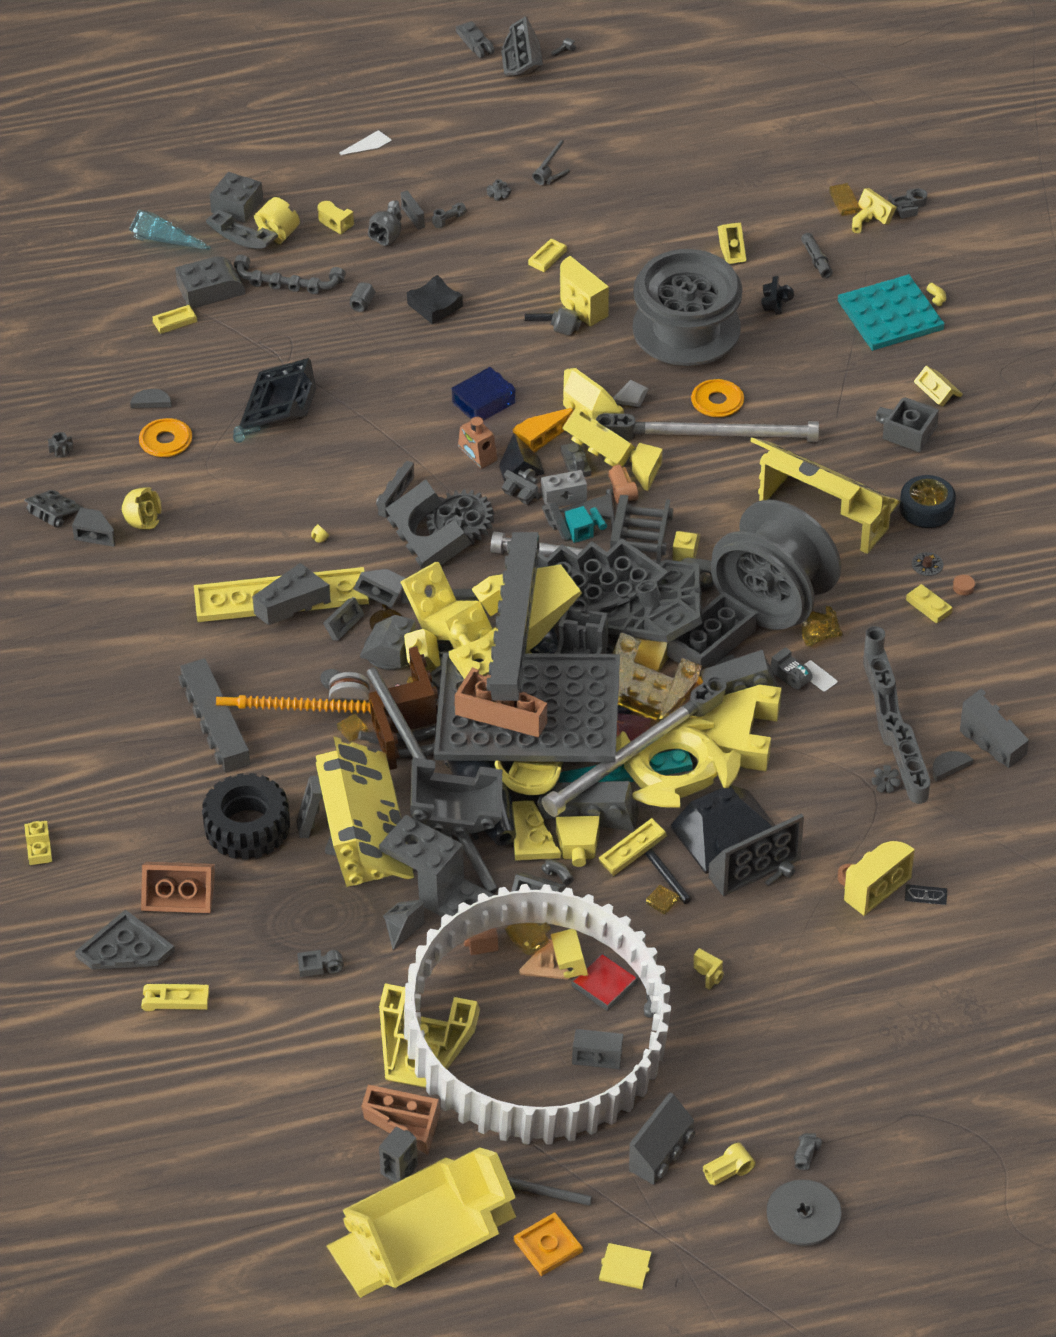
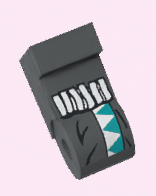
M785 647L772 656L771 669L782 681L798 690L810 682L813 676L810 669L791 656L792 652Z

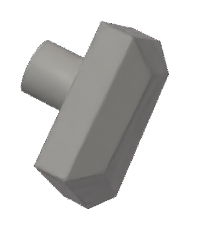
M630 380L613 399L619 405L641 407L649 388Z

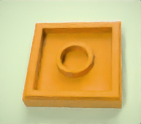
M555 1212L514 1235V1242L541 1276L583 1252L581 1244Z

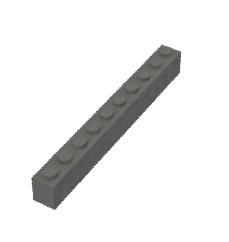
M512 532L511 541L507 542V553L509 556H505V569L507 570H503V584L505 585H501L500 589L502 599L498 602L500 616H496V629L498 631H494V644L496 645L491 648V658L493 662H489V675H491V678H487V691H491L492 700L519 701L540 553L538 532Z

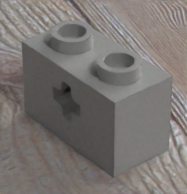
M582 470L541 477V496L544 504L556 502L558 507L587 501V483Z

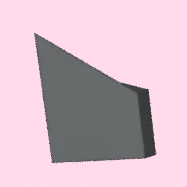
M421 899L398 902L383 915L393 950L425 923L424 903Z

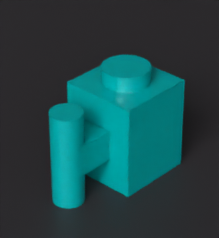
M584 506L564 512V521L574 543L593 538L594 526L598 525L600 530L607 528L606 522L596 507L590 509L591 515L588 514Z

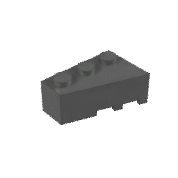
M299 563L252 596L254 614L270 625L292 617L293 613L305 609V611H309L314 605L322 602L325 605L331 602L330 586L303 564Z
M763 650L700 670L703 682L711 677H720L726 682L724 695L756 685L777 687L775 675Z
M981 688L963 702L960 732L975 742L982 750L991 754L999 763L1010 768L1027 755L1029 739L1011 720L1006 721L998 712L1000 708L997 704L993 706L984 697L986 692Z

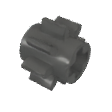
M57 432L52 435V438H48L49 453L54 452L56 457H65L69 454V451H73L72 436L67 437L65 433Z

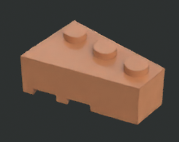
M368 1085L362 1103L364 1119L388 1133H391L396 1126L402 1130L410 1131L416 1137L417 1149L428 1155L441 1113L439 1099Z

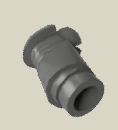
M804 1133L799 1136V1147L794 1155L795 1167L797 1169L808 1170L814 1150L817 1151L821 1148L822 1140L816 1137L815 1133Z

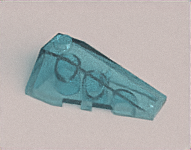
M139 209L129 228V231L134 233L133 236L141 241L147 239L210 250L211 246L196 237L184 234V230L171 225L172 223L151 211Z

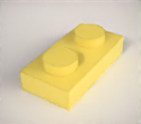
M870 188L864 189L858 203L860 208L868 209L873 214V217L883 224H890L896 210V206Z
M922 584L906 596V601L936 624L952 613L953 607Z

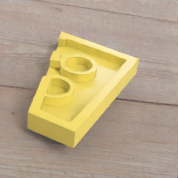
M534 801L512 802L516 828V838L514 839L515 860L561 858V852L554 844L553 837L545 827L544 820Z

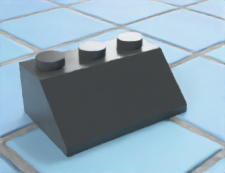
M669 1093L630 1142L629 1171L653 1185L659 1178H663L666 1175L670 1163L679 1158L683 1146L686 1143L689 1144L695 1135L694 1119L674 1094Z

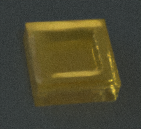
M356 714L337 723V729L349 742L358 738L360 731L368 732V727Z
M659 885L646 898V904L665 915L678 901L679 895Z

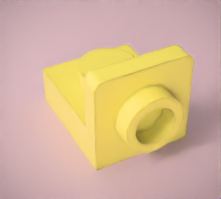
M699 948L694 954V969L700 974L706 975L705 988L710 990L714 984H719L723 978V961Z

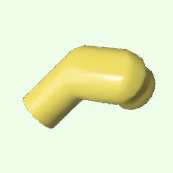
M868 209L861 210L853 217L852 231L854 233L862 231L863 221L870 222L873 218V214Z
M930 283L927 291L935 296L932 302L937 306H941L946 301V293L934 283Z

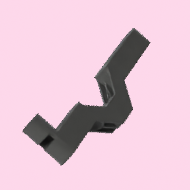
M872 626L866 630L863 665L875 699L878 728L883 743L892 747L909 799L913 803L922 804L929 798L930 778L913 729L910 725L903 723L899 711L896 682L884 649L885 631L881 627Z

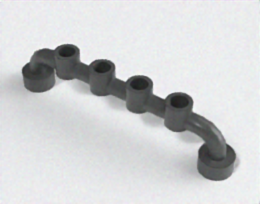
M245 255L236 256L234 261V267L237 269L238 275L243 279L250 280L252 286L259 287L262 282H269L271 288L279 289L281 284H285L293 292L299 291L300 287H307L309 293L317 294L319 289H331L342 283L346 275L342 268L333 267L329 274L330 281L323 282L315 277L308 280L302 279L298 275L284 277L280 273L269 275L263 274L259 270L247 272L251 261Z

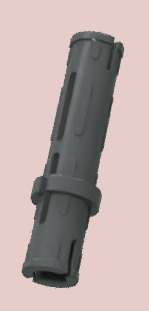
M805 233L801 237V241L811 256L814 267L819 270L822 278H829L833 274V270L828 264L826 255L822 254L812 233Z

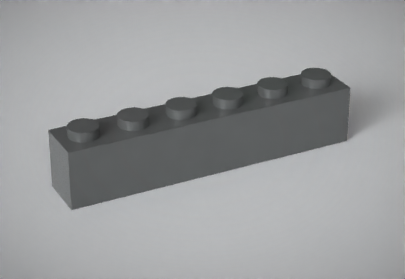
M206 659L181 665V675L178 676L182 688H186L187 700L194 705L192 706L196 719L200 718L201 720L200 727L203 734L207 733L208 735L207 742L210 749L215 750L214 756L217 765H222L225 773L250 765L249 750L228 706L216 705V697H223Z

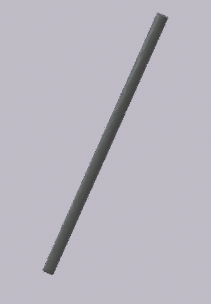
M377 668L369 669L367 675L413 758L427 760ZM469 834L464 837H457L459 842L463 844V849L485 889L493 894L497 892L498 887Z

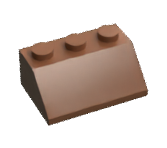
M145 862L142 865L141 911L211 913L215 864Z

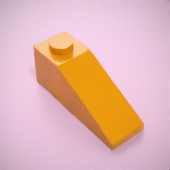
M568 408L527 418L513 428V433L535 453L565 431L562 428L574 410Z

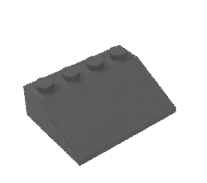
M802 813L723 850L709 863V879L719 892L725 896L778 871L783 861L793 864L801 860L804 823Z

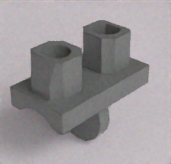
M527 469L525 472L520 470L518 475L509 470L504 473L506 480L502 490L505 494L512 496L518 489L521 492L517 497L522 503L528 505L533 498L539 500L541 493L537 491L538 486L536 484L538 479L535 478L534 470Z

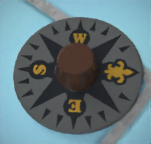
M931 552L919 553L912 559L914 571L924 576L936 575L943 569V560Z

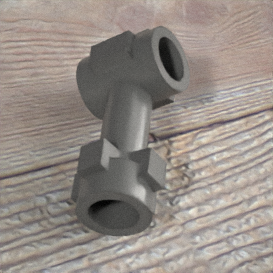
M462 202L454 204L452 209L446 212L443 209L434 210L432 223L436 228H443L445 220L453 216L461 217L467 212L465 205Z

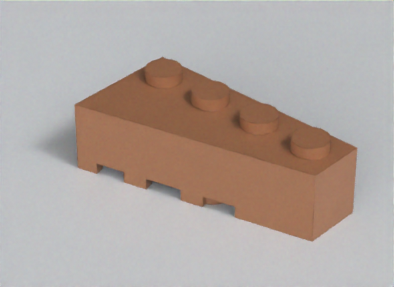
M472 667L455 693V715L539 737L547 725V703L525 692L520 693L519 701L492 700L491 691H487V678H491V676H483L479 674L478 669Z

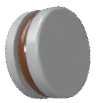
M343 672L336 674L330 679V701L332 699L336 702L338 699H341V702H344L345 699H347V702H351V700L357 702V700H360L362 703L366 700L367 703L369 701L370 682L364 675L355 672Z

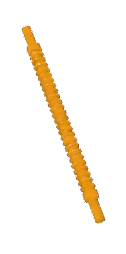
M239 695V697H216V705L238 706L239 709H246V707L258 709V707H262L264 710L265 707H268L271 710L274 707L275 710L277 708H281V710L287 708L288 711L290 708H293L294 711L299 708L300 711L312 709L313 712L315 709H319V712L324 709L325 712H328V710H331V712L338 710V713H340L341 710H344V713H346L347 710H350L351 713L353 711H357V713L363 711L364 714L366 711H369L370 713V703H366V700L361 703L360 700H357V702L353 700L347 702V699L344 702L338 699L336 702L334 699L332 701H328V699L322 701L321 698L319 701H316L315 698L311 701L309 698L297 700L296 697L294 700H291L290 697L287 700L284 697L272 699L271 696L268 699H265V696L261 699L259 696L247 698L246 695Z

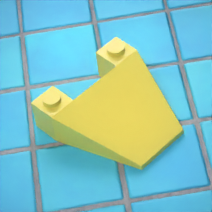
M561 564L537 568L526 652L539 644L582 594ZM503 574L489 576L472 588V591L490 616L498 612V602L502 600L500 589L501 585H505L503 584Z
M756 685L724 695L723 702L706 715L699 717L713 722L714 727L700 731L708 735L724 753H730L733 750L741 754V767L767 771L771 737L752 735L751 731L754 718L777 721L782 688Z
M385 984L379 1005L385 1078L388 1081L426 1088V1078H417L415 1074V1060L409 1059L407 1054L408 1040L404 1039L405 987ZM454 997L448 1022L421 1017L420 1030H424L425 1041L431 1047L432 1053L446 1069L449 1068L475 1032L480 1012L477 1001Z

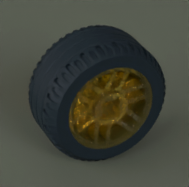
M933 475L916 476L908 480L901 490L900 511L902 516L915 526L922 528L942 526L954 514L955 490L949 482Z

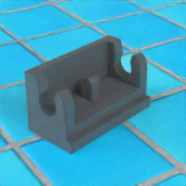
M576 1029L573 1042L572 1064L620 1069L623 1034Z

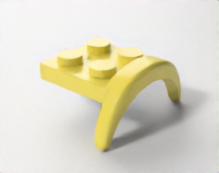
M495 761L496 769H502V782L512 791L525 795H541L550 791L560 777L563 762L514 761L509 773H507L501 766L500 761Z

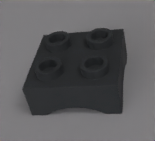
M436 275L424 286L408 291L407 304L431 324H434L462 308L463 295L458 291L452 290L440 276Z

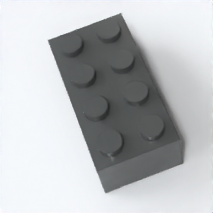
M723 592L702 609V624L677 637L674 641L667 643V656L701 677L700 670L714 666L756 631L757 612Z

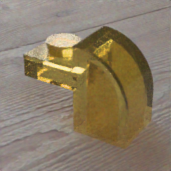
M547 922L540 926L537 923L510 924L504 929L514 944L527 955L534 954L550 943L545 935L551 930Z

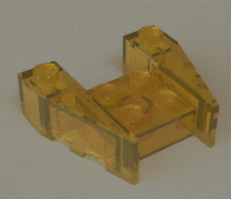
M621 632L612 651V654H620L618 704L657 720V724L676 711L681 703L690 696L702 666L681 658L673 678L640 665L634 662L641 640Z

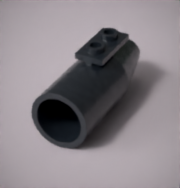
M448 760L452 774L457 776L475 778L480 767L496 769L495 761ZM503 782L502 818L493 828L484 830L499 846L507 845L516 838L512 796L508 787ZM479 832L471 833L475 840L479 839L477 834Z

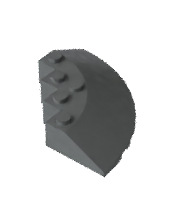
M622 538L608 552L591 541L578 555L561 544L549 557L539 553L537 567L542 568L561 564L582 592L570 608L581 609L584 614L590 613V611H602L626 603L638 597L636 587L639 583L645 580H654L658 584L669 575L667 570Z

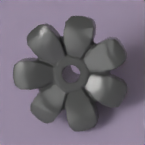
M496 179L492 185L487 186V195L494 197L496 201H500L501 197L507 198L511 194V188L507 187V183L502 182L501 179Z
M884 765L883 770L878 767L874 770L877 777H873L871 781L873 785H877V791L882 793L886 788V791L891 793L894 791L893 785H900V779L895 778L899 775L897 769L891 770L890 765Z

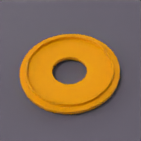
M712 379L704 381L694 388L691 401L695 409L704 415L726 417L740 410L744 403V394L736 384L730 381ZM713 393H722L727 399L721 404H715L709 400V396Z
M172 418L158 419L150 422L141 430L139 435L141 448L146 453L156 457L178 455L185 451L192 442V431L189 426L180 420ZM163 432H170L175 438L170 443H160L157 441V436Z

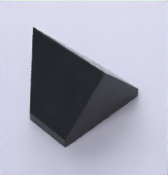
M513 433L499 464L504 482L506 480L504 473L507 470L518 475L520 470L525 472L527 469H532L535 471V476L544 475L540 458Z

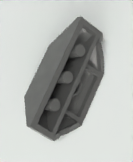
M525 16L510 26V32L501 50L504 74L506 76L529 74L543 65L540 41L528 18Z

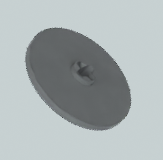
M794 1180L779 1186L772 1193L767 1203L766 1214L771 1229L781 1239L795 1245L811 1246L826 1241L836 1232L841 1221V1206L835 1194L826 1186L811 1180ZM800 1210H804L808 1215H804Z

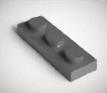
M406 460L403 466L398 468L393 480L388 482L383 494L378 496L376 505L378 506L379 516L387 517L388 512L385 508L398 500L414 479L413 462Z
M309 776L296 820L300 838H309L311 829L315 827V815L319 813L320 799H323L319 776Z

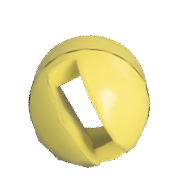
M318 524L311 533L312 539H315V542L318 543L324 542L330 536Z

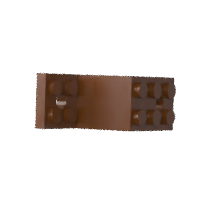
M417 646L409 648L410 671L413 682L388 688L410 730L437 723L436 714H438V703L435 701L438 699V692L435 686H431L432 676L430 670L426 671L424 654L420 655ZM377 691L369 693L371 722L381 751L386 753L389 770L397 769L396 759H400L398 748L395 746L398 745L396 733H399Z

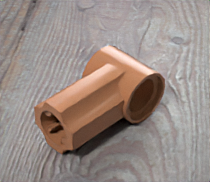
M621 465L613 466L609 470V478L613 486L616 503H619L620 495H628V502L638 500L637 486L635 482H631L626 467Z

